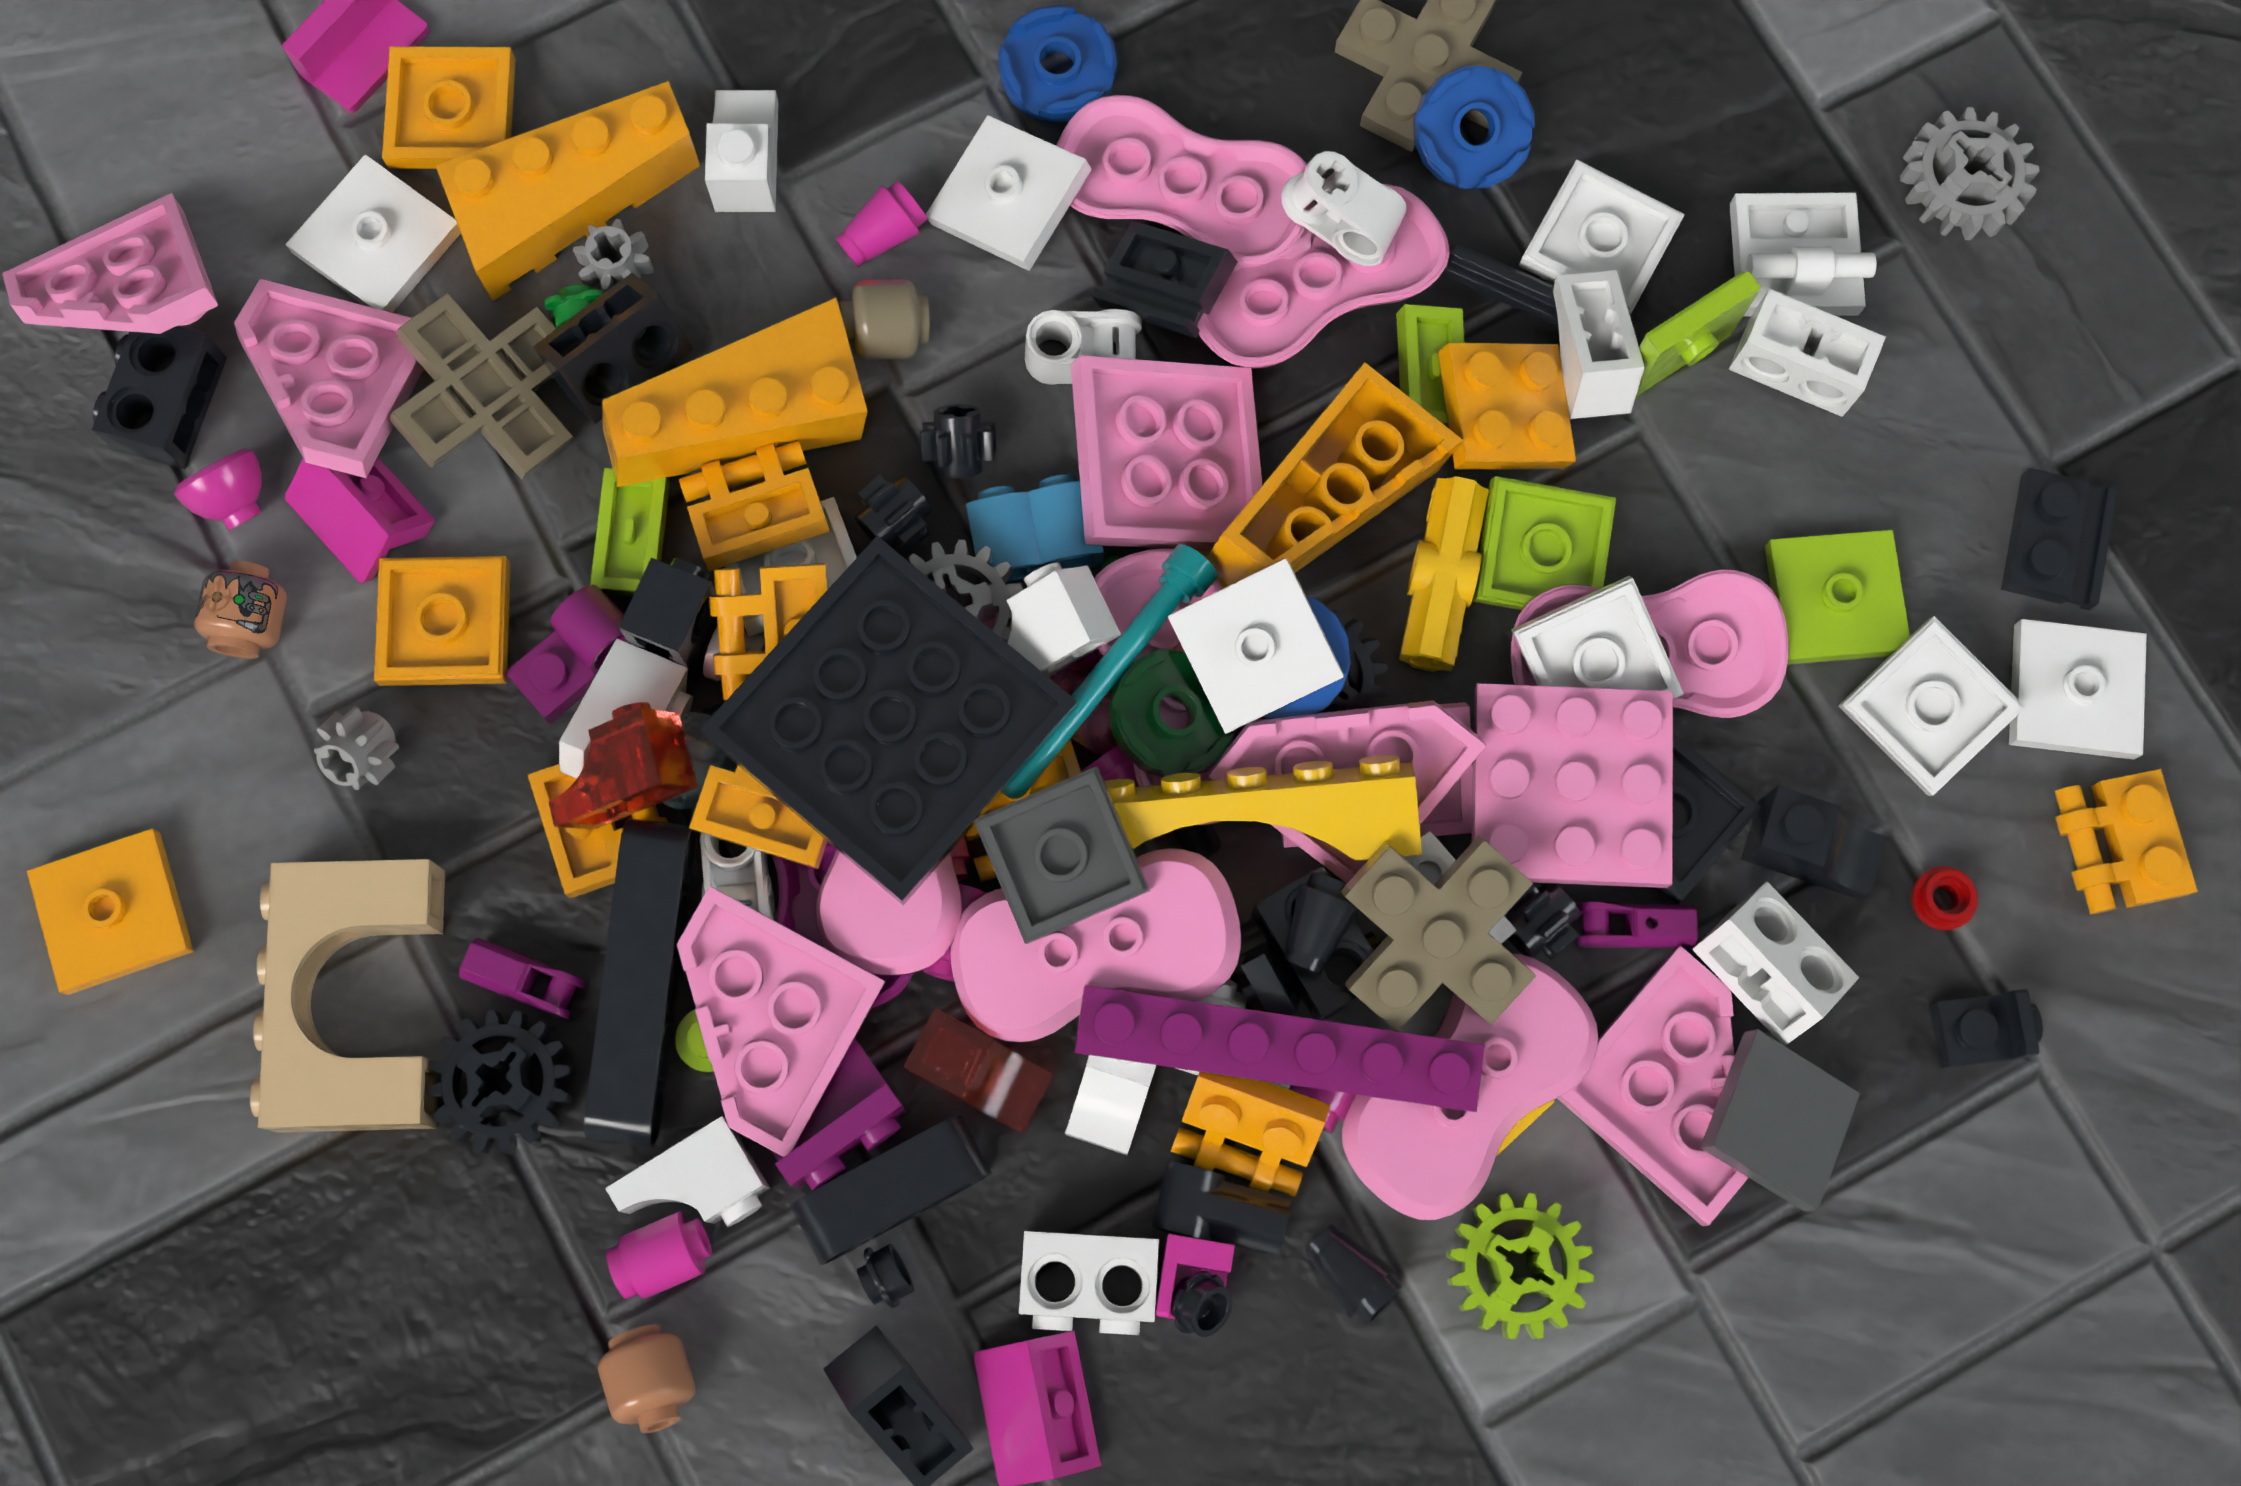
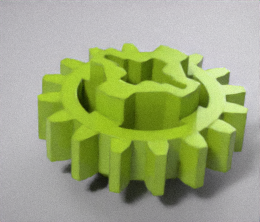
M1508 1193L1496 1196V1213H1492L1482 1203L1477 1204L1471 1209L1478 1224L1475 1227L1464 1223L1456 1225L1454 1231L1465 1241L1463 1248L1446 1250V1257L1461 1263V1272L1448 1277L1447 1282L1450 1286H1465L1468 1294L1462 1298L1457 1306L1461 1311L1479 1307L1482 1313L1477 1327L1482 1330H1489L1499 1320L1502 1321V1333L1505 1339L1515 1340L1520 1331L1521 1324H1525L1526 1331L1531 1339L1544 1338V1320L1547 1319L1557 1329H1563L1568 1325L1566 1315L1562 1311L1563 1307L1566 1305L1576 1309L1584 1308L1586 1302L1575 1292L1577 1284L1594 1282L1593 1274L1579 1269V1260L1593 1253L1592 1247L1574 1245L1571 1238L1578 1233L1582 1226L1578 1221L1563 1225L1557 1222L1562 1206L1559 1203H1550L1540 1212L1537 1210L1536 1194L1526 1193L1523 1194L1520 1200L1519 1208H1514L1513 1201ZM1507 1221L1529 1222L1516 1239L1507 1240L1501 1235H1495L1491 1232L1496 1226ZM1553 1241L1560 1253L1562 1274L1553 1268L1549 1252ZM1526 1251L1529 1255L1525 1264L1533 1271L1532 1275L1539 1279L1525 1277L1517 1278L1513 1281L1510 1279L1513 1267L1506 1261L1507 1257L1501 1253L1515 1255ZM1477 1257L1487 1264L1491 1283L1486 1292L1478 1278ZM1533 1292L1539 1297H1544L1548 1300L1544 1305L1528 1312L1510 1310L1513 1305L1517 1304L1522 1294Z

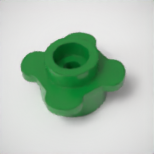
M588 285L567 286L560 289L557 295L546 298L544 305L545 309L552 311L550 318L552 322H555L557 329L605 292Z

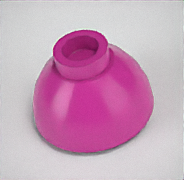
M242 448L179 483L176 486L174 495L192 513L204 519L222 520L228 531L262 512L256 503L262 487V473L259 461L253 450Z

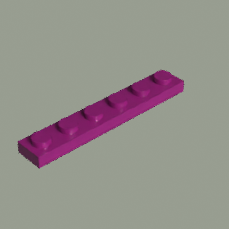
M1084 985L1074 1053L1477 1112L1485 1045Z

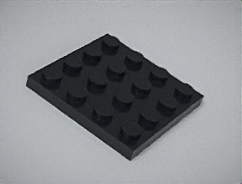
M876 536L701 727L700 731L707 740L892 897L904 905L974 826V820L981 817L1074 712L1077 708V701L892 547Z

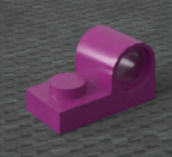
M585 586L567 597L555 610L550 620L551 626L555 631L505 671L506 675L549 724L585 696L615 640L619 639L628 643L618 628L624 614L598 586Z

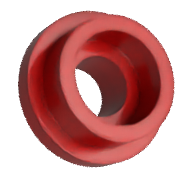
M1938 866L1931 868L1917 878L1912 888L1911 902L1916 915L1924 924L1936 930L1950 931L1965 925L1972 919L1977 910L1978 895L1975 885L1965 873L1953 867ZM1936 889H1942L1949 894L1951 898L1949 910L1940 909L1935 904L1933 894Z

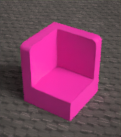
M1168 1234L1165 1240L1157 1290L1155 1316L1176 1319L1171 1314L1173 1290L1182 1279L1196 1272L1208 1271L1211 1275L1219 1276L1226 1288L1227 1275L1231 1272L1235 1245Z

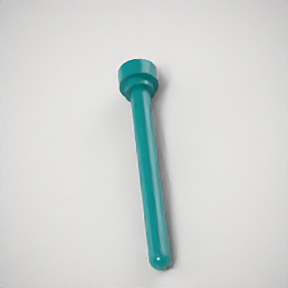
M1178 544L1163 562L1162 569L1164 573L1159 577L1160 588L1071 695L1077 701V708L1003 791L1006 797L1019 799L1026 794L1181 601L1189 603L1193 597H1202L1218 578V572L1215 567L1201 553L1185 544Z

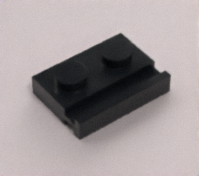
M1131 221L1104 270V274L1107 276L1101 289L1094 288L1090 296L1101 308L1132 311L1138 314L1144 322L1196 338L1200 332L1197 327L1203 313L1210 314L1238 261L1226 248Z
M2029 468L2020 478L2001 590L2059 604L2069 602L2081 605L2080 609L2088 611L2097 606L2100 600L2118 488L2110 486L2106 489L2090 486L2091 482L2033 468Z

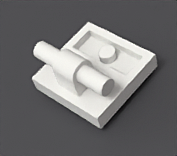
M1742 193L1734 195L1730 202L1735 276L1743 271L1745 273L1749 271L1762 287L1744 316H1751L1769 289L1835 316H1856L1862 312L1866 306L1863 278L1874 277L1876 272L1875 253H1861L1856 193Z

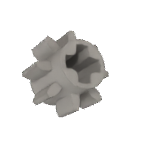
M615 219L612 226H603L598 229L593 225L588 226L590 235L586 240L585 246L573 248L578 263L585 266L578 273L583 285L594 287L599 283L604 292L631 273L641 279L642 274L654 272L650 258L642 254L649 247L644 234L640 231L629 237L620 219ZM615 256L618 262L613 264L609 259Z
M353 707L344 716L335 712L317 728V732L324 739L314 748V753L317 754L318 766L328 779L338 785H352L355 790H359L368 781L377 785L396 767L393 761L389 759L399 749V745L395 743L394 731L390 724L376 713L370 711L361 712L358 707Z

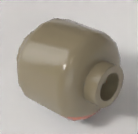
M861 280L852 289L851 301L839 302L847 338L852 339L854 351L861 359H909L916 354L919 343H928L929 304L927 294H918L915 285L910 280Z

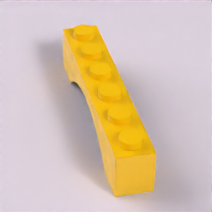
M1396 755L1368 756L1359 760L1360 767L1333 769V763L1329 761L1303 762L1293 766V773L1267 775L1266 769L1263 767L1237 768L1227 772L1226 780L1201 781L1200 775L1197 773L1168 775L1161 778V785L1135 787V782L1131 779L1104 781L1133 849L1145 841L1181 827L1213 821H1257L1292 828L1327 842L1355 861L1370 859L1385 841L1401 856L1422 855L1416 777L1412 762L1400 763L1399 757ZM1052 785L1034 788L1030 791V795L1039 792L1043 789H1046Z

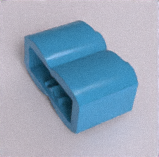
M1065 474L1046 478L1039 483L1038 489L1029 492L1015 493L1014 488L1010 486L988 488L978 493V500L966 503L975 556L984 546L991 548L992 568L1007 561L1011 565L1012 575L1005 584L1024 581V578L1030 573L1055 562H1059L1062 569L1088 566L1090 569L1104 563L1102 545H1085L1080 481H1076V477L1073 475Z

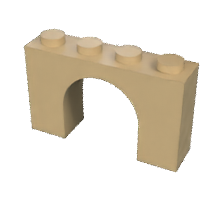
M431 860L271 863L270 881L263 883L260 893L261 914L264 920H268L267 946H261L257 956L258 980L261 985H265L264 1009L256 1014L253 1028L255 1046L258 1051H261L260 1077H256L253 1080L250 1091L251 1111L255 1117H258V1128L274 1132L436 1129L437 1121H435L433 1114L437 1111V1098L426 1095V1088L438 1084V1073L428 1067L430 1059L423 1056L341 1057L323 1042L314 1026L311 1014V994L316 977L325 962L346 944L360 938L378 935L443 934L445 870Z

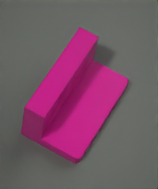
M324 0L281 46L300 76L347 112L355 113L387 80L389 47H418L429 35L430 29L423 19L398 0Z
M378 457L367 478L306 463L303 458L285 494L286 502L359 583H365L374 579L379 569V558H385L389 549L425 538L435 522V519Z
M1075 1331L975 1352L974 1362L999 1486H1015L1053 1480L1101 1466Z

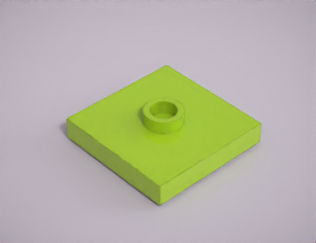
M1743 271L1646 334L1639 346L1645 368L1636 397L1686 364L1691 366L1710 354L1720 342L1731 336L1762 289L1749 271L1746 273Z
M1498 476L1490 479L1479 553L1482 555L1481 565L1472 602L1523 610L1538 595L1556 587L1582 585L1597 589L1603 588L1616 498Z
M1893 530L1771 539L1764 546L1770 587L1780 602L1787 626L1789 647L1787 665L1888 657L1910 637Z

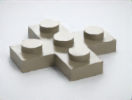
M1360 0L1338 37L1334 51L1383 76L1381 83L1362 114L1360 126L1413 152L1415 149L1413 118L1421 96L1437 78L1464 66H1485L1509 74L1519 84L1523 72L1472 47L1489 18L1496 0H1427L1417 19L1379 0ZM1469 110L1464 114L1463 117L1488 129V122L1482 113Z
M448 293L398 328L396 337L434 379V382L394 410L389 421L431 468L481 433L523 480L569 445L573 438L570 432L535 394L536 390L554 377L533 346L556 330V328L540 309L536 307L489 341Z
M1480 835L1435 884L1385 841L1341 890L1345 898L1388 934L1350 976L1345 985L1397 1032L1442 983L1492 1025L1536 977L1523 962L1489 933L1532 886L1533 882Z

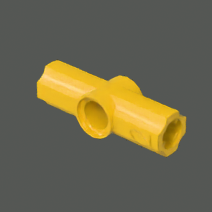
M1457 476L1446 479L1437 478L1431 493L1424 538L1418 542L1408 583L1407 595L1412 597L1399 660L1410 664L1413 668L1431 672L1440 670L1451 671L1458 655L1465 608H1469L1471 605L1481 565L1482 555L1477 552L1489 493V489L1482 487L1475 480Z

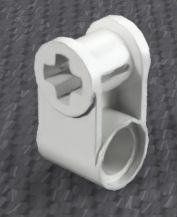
M1324 151L1315 155L1306 165L1305 172L1293 175L1283 186L1281 193L1282 206L1288 217L1336 248L1346 259L1363 266H1374L1381 263L1407 211L1404 199L1394 189L1370 177L1353 165L1345 156L1330 151ZM1329 169H1334V172L1328 178L1323 179L1321 177ZM1315 199L1317 204L1310 210H1305L1304 208Z
M1108 309L1097 312L1044 311L1035 316L1028 325L1024 357L1026 369L1033 378L1041 383L1050 385L1072 384L1071 363L1080 355L1136 359V334L1142 329L1141 317L1135 312L1121 309ZM1047 340H1056L1063 343L1068 350L1061 355L1052 356L1042 352L1038 345ZM1113 342L1116 344V355L1113 354Z
M701 833L700 844L704 880L702 884V898L709 886L744 905H750L748 907L775 921V900L772 881L769 875L767 853L747 847L746 851L738 857L724 858L720 855L718 849L720 838Z

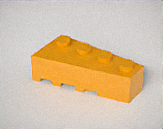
M667 81L435 166L475 272L491 300L495 301L511 290L509 284L532 269L538 273L557 260L555 254L584 235L588 238L590 235L588 226L593 225L597 229L607 226V220L630 205L634 208L639 207L700 167V163L670 83Z
M837 297L602 400L603 432L617 487L702 471L701 465L719 460L720 464L724 465L757 454L755 448L772 443L776 448L799 440L802 451L861 440L868 412Z
M1364 362L1223 532L1207 556V559L1217 570L1218 577L1228 585L1286 557L1294 573H1296L1437 473L1463 442V439Z

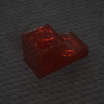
M638 702L613 710L611 713L612 720L589 729L590 751L580 775L565 792L548 802L554 827L595 830L698 788L680 714L651 709L650 703Z
M936 1008L904 1065L908 1075L1023 1135L1054 1078V1074L1017 1055L996 1042L994 1038Z

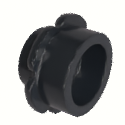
M888 1244L875 1252L871 1247L864 1250V1258L867 1262L865 1265L857 1268V1274L865 1293L874 1305L884 1300L890 1308L900 1305L899 1299L914 1292L912 1279L901 1256L892 1244Z
M1199 1271L1185 1277L1176 1285L1172 1294L1171 1314L1176 1318L1175 1327L1184 1334L1194 1332L1201 1337L1213 1335L1222 1328L1231 1313L1232 1295L1224 1287L1221 1278L1217 1275H1211L1208 1271Z

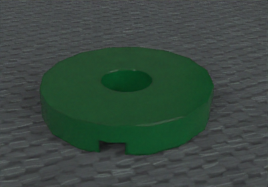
M1158 649L1133 662L1115 683L1108 704L1110 729L1121 752L1139 769L1161 778L1178 773H1198L1209 768L1222 757L1232 743L1235 731L1225 734L1186 653L1173 651L1175 649ZM1164 697H1173L1184 704L1188 712V721L1184 729L1171 728L1162 720L1159 707Z

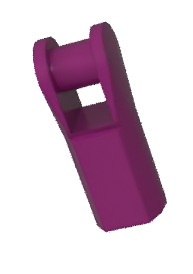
M1584 902L1576 905L1580 914L1583 915L1584 936L1577 938L1579 947L1678 948L1681 946L1683 948H1694L1697 942V909L1695 905ZM1609 916H1624L1625 935H1609Z
M475 938L470 943L459 968V976L462 980L568 1020L572 1012L568 1011L567 1007L576 987L583 989L586 982L566 971L481 938ZM539 972L552 977L542 1000L529 995Z

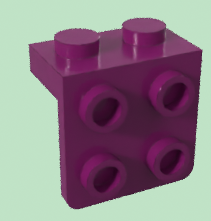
M855 1038L793 1151L783 1157L771 1150L778 1161L775 1165L788 1184L795 1189L800 1190L807 1184L812 1191L821 1187L846 1168L841 1161L845 1156L862 1144L869 1151L887 1140L901 1128L896 1119L907 1111Z

